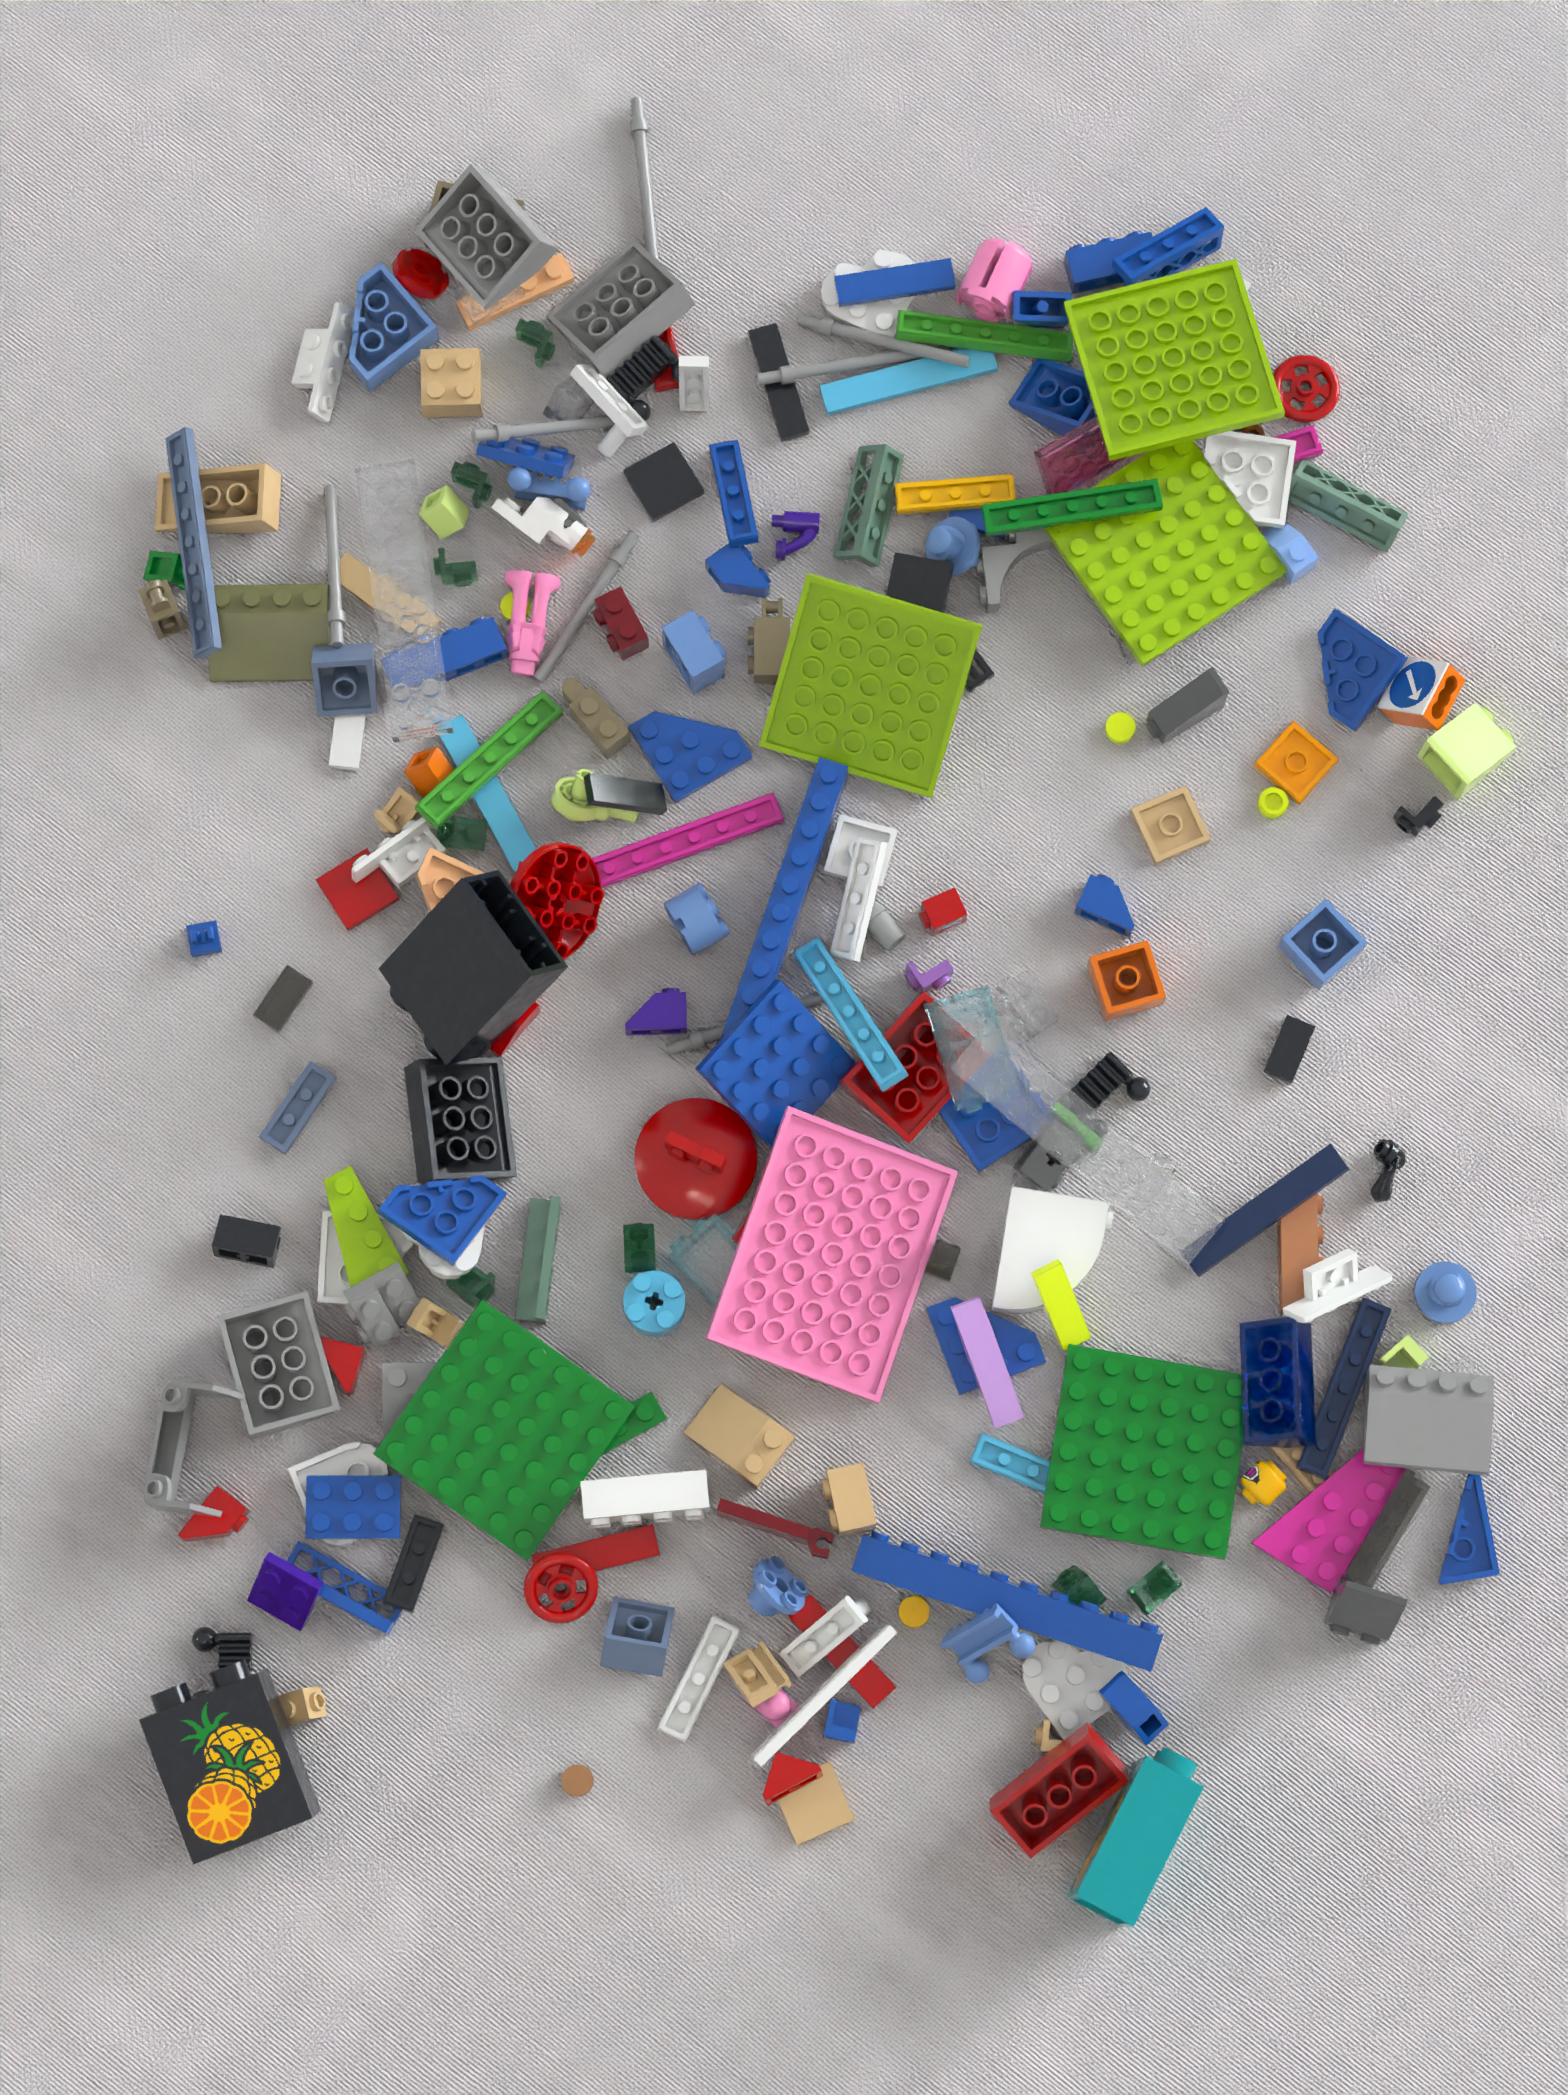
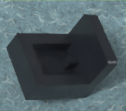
M1434 796L1415 817L1403 806L1397 809L1393 817L1396 819V825L1406 834L1411 833L1416 837L1425 826L1431 829L1442 817L1439 811L1444 804Z

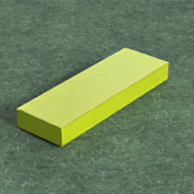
M1056 1259L1031 1272L1060 1348L1065 1352L1068 1350L1069 1344L1078 1345L1090 1339L1091 1335L1062 1263Z

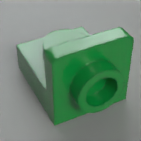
M150 551L143 580L150 582L156 579L161 581L167 579L169 585L185 590L181 555L179 553Z

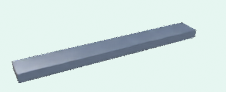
M184 427L165 438L194 658L203 660L221 650L222 643L193 429Z

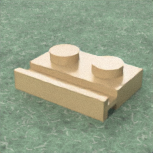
M763 1641L758 1643L759 1647L753 1650L748 1648L723 1663L727 1674L752 1708L778 1694V1689L786 1685L787 1688L792 1686L789 1677Z

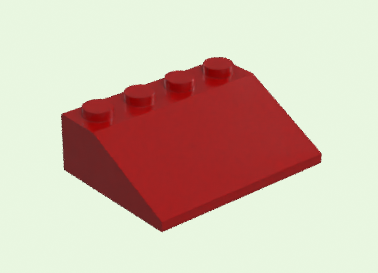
M925 991L918 994L882 1033L909 1076L882 1092L861 1058H859L838 1081V1084L853 1099L908 1144L991 1055L987 1049Z

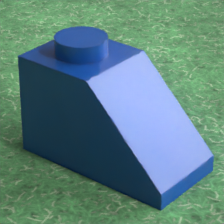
M1013 291V322L1035 328H1064L1068 325L1064 301L1072 300V293Z
M1091 874L1074 913L1130 938L1135 925L1119 886L1115 885L1114 880L1102 874L1094 876Z

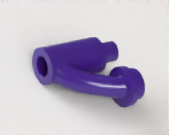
M784 511V515H772L771 527H783V532L802 533L800 537L787 544L785 538L782 541L776 540L775 558H781V561H785L786 555L792 554L810 544L816 535L819 534L820 513Z

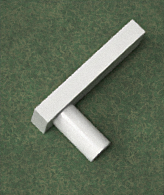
M679 356L680 411H709V356Z
M591 363L576 365L570 372L573 379L615 423L598 444V449L602 454L612 457L627 437L641 435L649 427Z
M848 1595L779 1653L795 1675L798 1678L801 1677L868 1621L866 1616L870 1611L869 1604L863 1599L853 1601Z

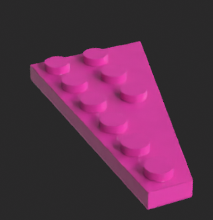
M1362 1449L1250 1544L1330 1594L1335 1589L1406 1468L1363 1464Z

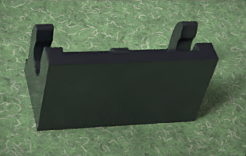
M220 1214L212 1243L213 1254L216 1257L274 1268L281 1237H279L281 1227Z

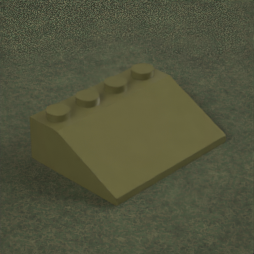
M328 584L214 585L222 649L209 656L210 682L313 681L311 666L313 646L331 645V627L327 625V612L330 610Z

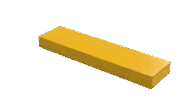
M1013 474L895 483L894 486L897 515L978 509L983 504L1016 500Z

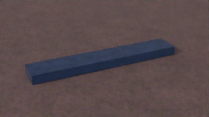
M1330 1143L1180 1252L1195 1274L1200 1277L1350 1169Z
M1364 1297L1361 1299L1296 1466L1297 1469L1323 1480L1327 1478L1367 1375L1369 1364L1372 1362L1389 1318L1391 1308Z

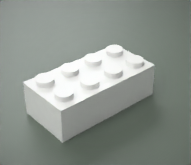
M706 1470L580 1481L583 1517L585 1524H591L592 1529L611 1528L610 1522L621 1521L623 1526L642 1525L643 1519L653 1518L656 1524L673 1522V1517L685 1516L686 1521L704 1519V1514L710 1513Z

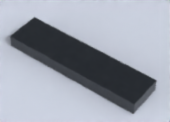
M777 323L748 330V336L760 373L776 371L781 366L789 365ZM781 382L765 384V392L780 441L783 442L809 435L808 424L795 382L783 385Z

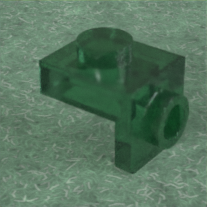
M520 319L515 328L516 338L538 348L535 353V364L542 368L545 360H551L556 348L553 341V333L545 330V327L537 321L529 320L527 322Z
M455 461L451 470L452 481L474 489L475 491L472 496L473 507L480 509L482 502H487L492 492L493 486L490 485L488 473L480 471L478 466L470 462L461 464Z
M444 547L438 548L439 557L433 558L435 576L441 575L443 585L454 584L457 587H465L471 585L472 582L478 581L476 561L447 564Z
M451 816L438 828L437 837L445 849L458 848L479 852L485 851L487 821Z
M634 1223L624 1225L625 1273L656 1271L654 1224Z
M475 1266L469 1273L461 1275L458 1279H447L446 1286L474 1308L481 1299L486 1302L495 1292L496 1276L492 1272L485 1275Z
M1161 1561L1129 1588L1126 1593L1147 1616L1181 1587L1182 1582L1178 1579L1175 1571L1168 1567L1164 1561Z
M1076 1565L1062 1571L1058 1579L1052 1584V1587L1057 1592L1069 1596V1602L1078 1605L1083 1600L1100 1607L1107 1600L1088 1574Z

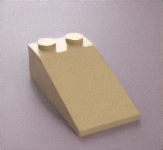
M266 463L198 469L207 533L252 534L278 531L281 474ZM170 472L158 473L155 531L178 532Z

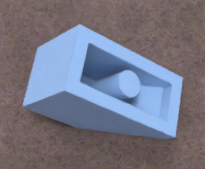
M1286 523L1284 529L1269 527L1261 532L1271 549L1288 572L1284 577L1289 584H1292L1315 568L1319 557L1300 532Z

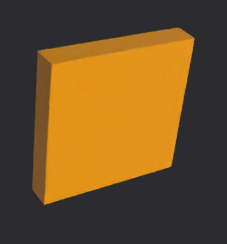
M1293 720L1254 763V767L1299 805L1335 766L1339 758Z

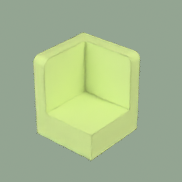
M446 485L424 498L419 515L439 538L444 539L464 528L469 508Z
M1406 1335L1376 1363L1381 1366L1417 1369L1429 1357L1409 1335Z

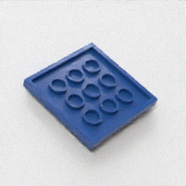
M775 979L695 1069L759 1138L772 1149L786 1107L790 1106L814 1115L839 1087L838 1081L854 1065L855 1061L781 980Z

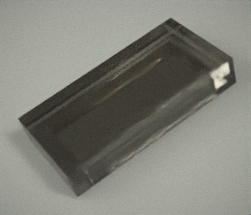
M287 965L253 1016L280 1033L313 985V981Z

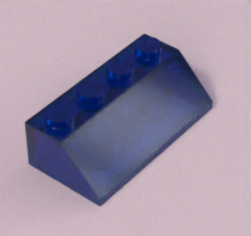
M1290 1317L1239 1323L1244 1445L1278 1448L1316 1445L1311 1323H1299Z

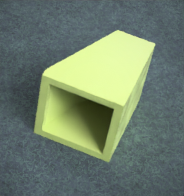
M1476 703L1431 735L1417 755L1457 800L1507 759L1516 748L1511 735L1504 729L1500 730L1494 724V719L1490 712L1484 707L1480 708Z

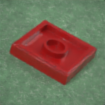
M368 848L315 879L347 931L352 930L400 900L380 867L358 883L353 881L351 872L353 864L361 856H369L371 854Z

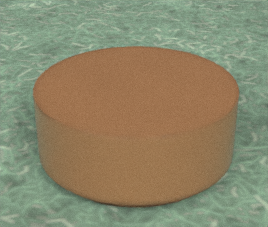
M572 1765L562 1775V1786L572 1796H584L593 1787V1775L583 1765Z

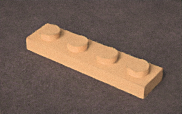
M561 252L551 257L538 273L487 310L483 309L472 295L466 296L455 303L470 331L575 282V279Z

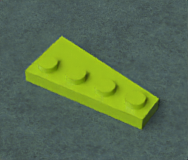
M351 1165L324 1179L350 1287L397 1261L405 1275H409L404 1262Z

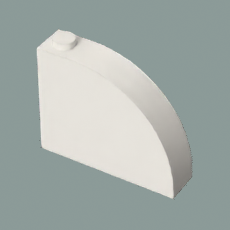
M1012 1186L991 1311L1014 1314L1043 1309L1044 1305L1031 1272L1056 1259L1062 1263L1071 1288L1075 1290L1090 1272L1098 1257L1105 1229L1111 1230L1114 1212L1108 1211L1109 1202Z

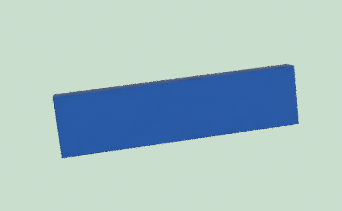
M951 258L834 276L839 307L942 292L956 288Z
M738 440L709 444L729 548L759 543Z

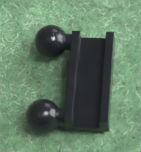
M658 335L652 336L648 344H643L639 352H634L630 360L626 359L621 368L617 367L614 375H608L606 380L646 422L651 414L650 407L645 401L636 400V398L670 367L672 368V378L679 383V359Z
M1110 1051L1059 1102L1104 1140L1108 1133L1106 1124L1102 1120L1091 1119L1089 1116L1123 1083L1126 1085L1127 1095L1134 1101L1145 1100L1149 1096L1151 1088L1146 1079L1134 1077L1132 1072Z
M201 1627L194 1632L192 1643L198 1651L209 1652L215 1646H219V1669L245 1659L252 1675L253 1633H215L209 1627ZM206 1690L198 1691V1692H196V1693L192 1696V1698H193V1697H196V1696H198V1695H201V1694H203V1693H206V1692H208V1691H206Z

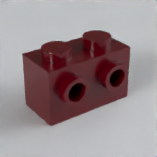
M621 586L594 599L595 610L592 613L599 627L604 625L609 634L606 636V640L613 653L618 651L623 661L649 648L648 636Z

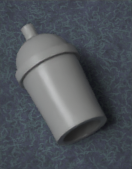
M873 903L867 930L887 951H891L904 940L906 934L889 915L885 906Z

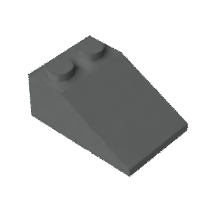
M1346 1580L1333 1590L1324 1624L1331 1626V1632L1343 1636H1348L1349 1632L1361 1635L1360 1641L1378 1646L1379 1642L1384 1643L1389 1640L1407 1605L1408 1599Z

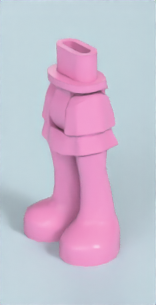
M510 570L506 571L504 576L505 583L513 589L512 615L510 625L507 626L509 635L506 636L510 653L508 660L511 661L510 673L532 677L535 672V664H539V656L546 643L544 637L547 633L545 621L550 594L559 589L561 578L546 573L535 574L534 601L530 623L525 622L532 572Z

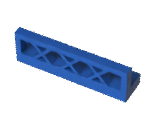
M1205 207L1113 259L1112 268L1125 280L1124 286L1176 274L1220 249L1224 225Z
M298 1541L287 1562L293 1565L301 1550L313 1557L315 1569L305 1571L306 1573H317L318 1579L323 1582L321 1571L335 1568L340 1572L343 1584L333 1587L323 1584L319 1596L389 1635L402 1610L395 1609L389 1620L377 1613L375 1602L383 1600L387 1590ZM317 1559L326 1563L327 1565L319 1567ZM345 1575L351 1577L354 1581L346 1583ZM359 1583L365 1585L370 1599L361 1602L352 1600L348 1586ZM344 1588L346 1596L336 1590ZM372 1590L381 1594L382 1596L373 1598ZM371 1603L373 1611L363 1605Z

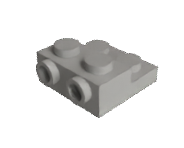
M398 1261L343 1291L349 1302L344 1305L352 1322L359 1319L361 1325L356 1328L365 1344L371 1341L374 1348L402 1334L399 1326L408 1321L414 1308L420 1302Z

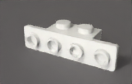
M341 302L334 304L328 329H305L291 382L298 389L313 388L308 412L322 422L330 421L352 335L354 311Z
M423 817L417 821L411 820L402 827L401 833L394 838L388 837L384 839L369 856L363 855L358 858L351 869L352 879L355 883H358L380 867L399 889L417 875L430 847L443 854H446V849L430 831L433 826Z
M1346 1249L1303 1269L1304 1298L1283 1307V1314L1295 1319L1299 1323L1311 1322L1314 1318L1324 1313L1332 1312L1349 1301H1355L1370 1291L1380 1289L1381 1286L1392 1281V1274L1374 1266H1369L1358 1272L1357 1252Z

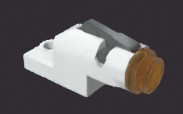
M508 496L505 500L499 497L491 507L536 543L540 544L545 536L549 535V540L565 547L573 555L577 553L583 557L596 539L591 535L592 531L587 528L586 523L562 498L551 500L550 498L538 496L524 514L519 512L522 507Z

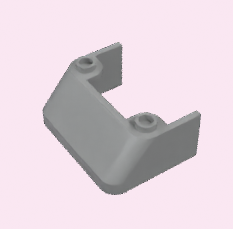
M172 1381L164 1388L161 1397L144 1486L145 1502L150 1508L160 1511L221 1517L222 1511L175 1500L195 1395L243 1400L244 1393L215 1384Z

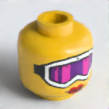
M1259 1460L1242 1475L1241 1483L1245 1488L1241 1493L1253 1506L1257 1502L1263 1506H1269L1286 1490L1284 1480L1287 1477L1271 1460L1267 1463Z

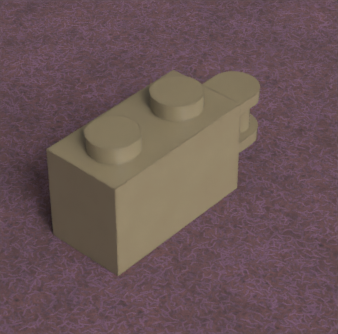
M159 579L152 580L146 583L144 588L138 590L159 640L187 629L167 579L163 581Z
M762 598V617H754V627H748V645H754V656H748V674H754V683L777 682L790 636V617H783V598H778V601H766V598ZM766 613H778V617H766Z
M567 678L564 680L562 691L564 698L569 702L570 716L608 760L631 742L630 731L593 687L586 691L576 679Z

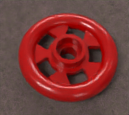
M1297 355L1283 361L1273 372L1285 411L1284 416L1288 419L1301 423L1315 422L1326 417L1335 408L1340 395V384L1335 371L1324 360L1311 355ZM1306 367L1308 374L1296 376L1294 368ZM1319 374H1322L1327 381V384L1320 387L1319 382L1315 378ZM1283 380L1291 381L1290 392L1281 391ZM1307 384L1310 386V390L1303 391L1300 385ZM1318 394L1326 399L1320 407L1312 403ZM1292 399L1304 403L1303 409L1298 410L1290 406Z
M568 1552L548 1554L536 1561L525 1577L523 1587L525 1601L536 1616L547 1622L569 1623L584 1616L595 1603L598 1594L597 1575L592 1566L576 1554ZM560 1565L572 1566V1574L559 1572ZM544 1571L551 1574L545 1585L538 1582V1578ZM576 1580H585L586 1591L576 1592ZM558 1583L566 1584L563 1590H557L555 1586ZM544 1593L553 1601L547 1607L538 1599ZM573 1599L576 1606L563 1611L560 1604Z

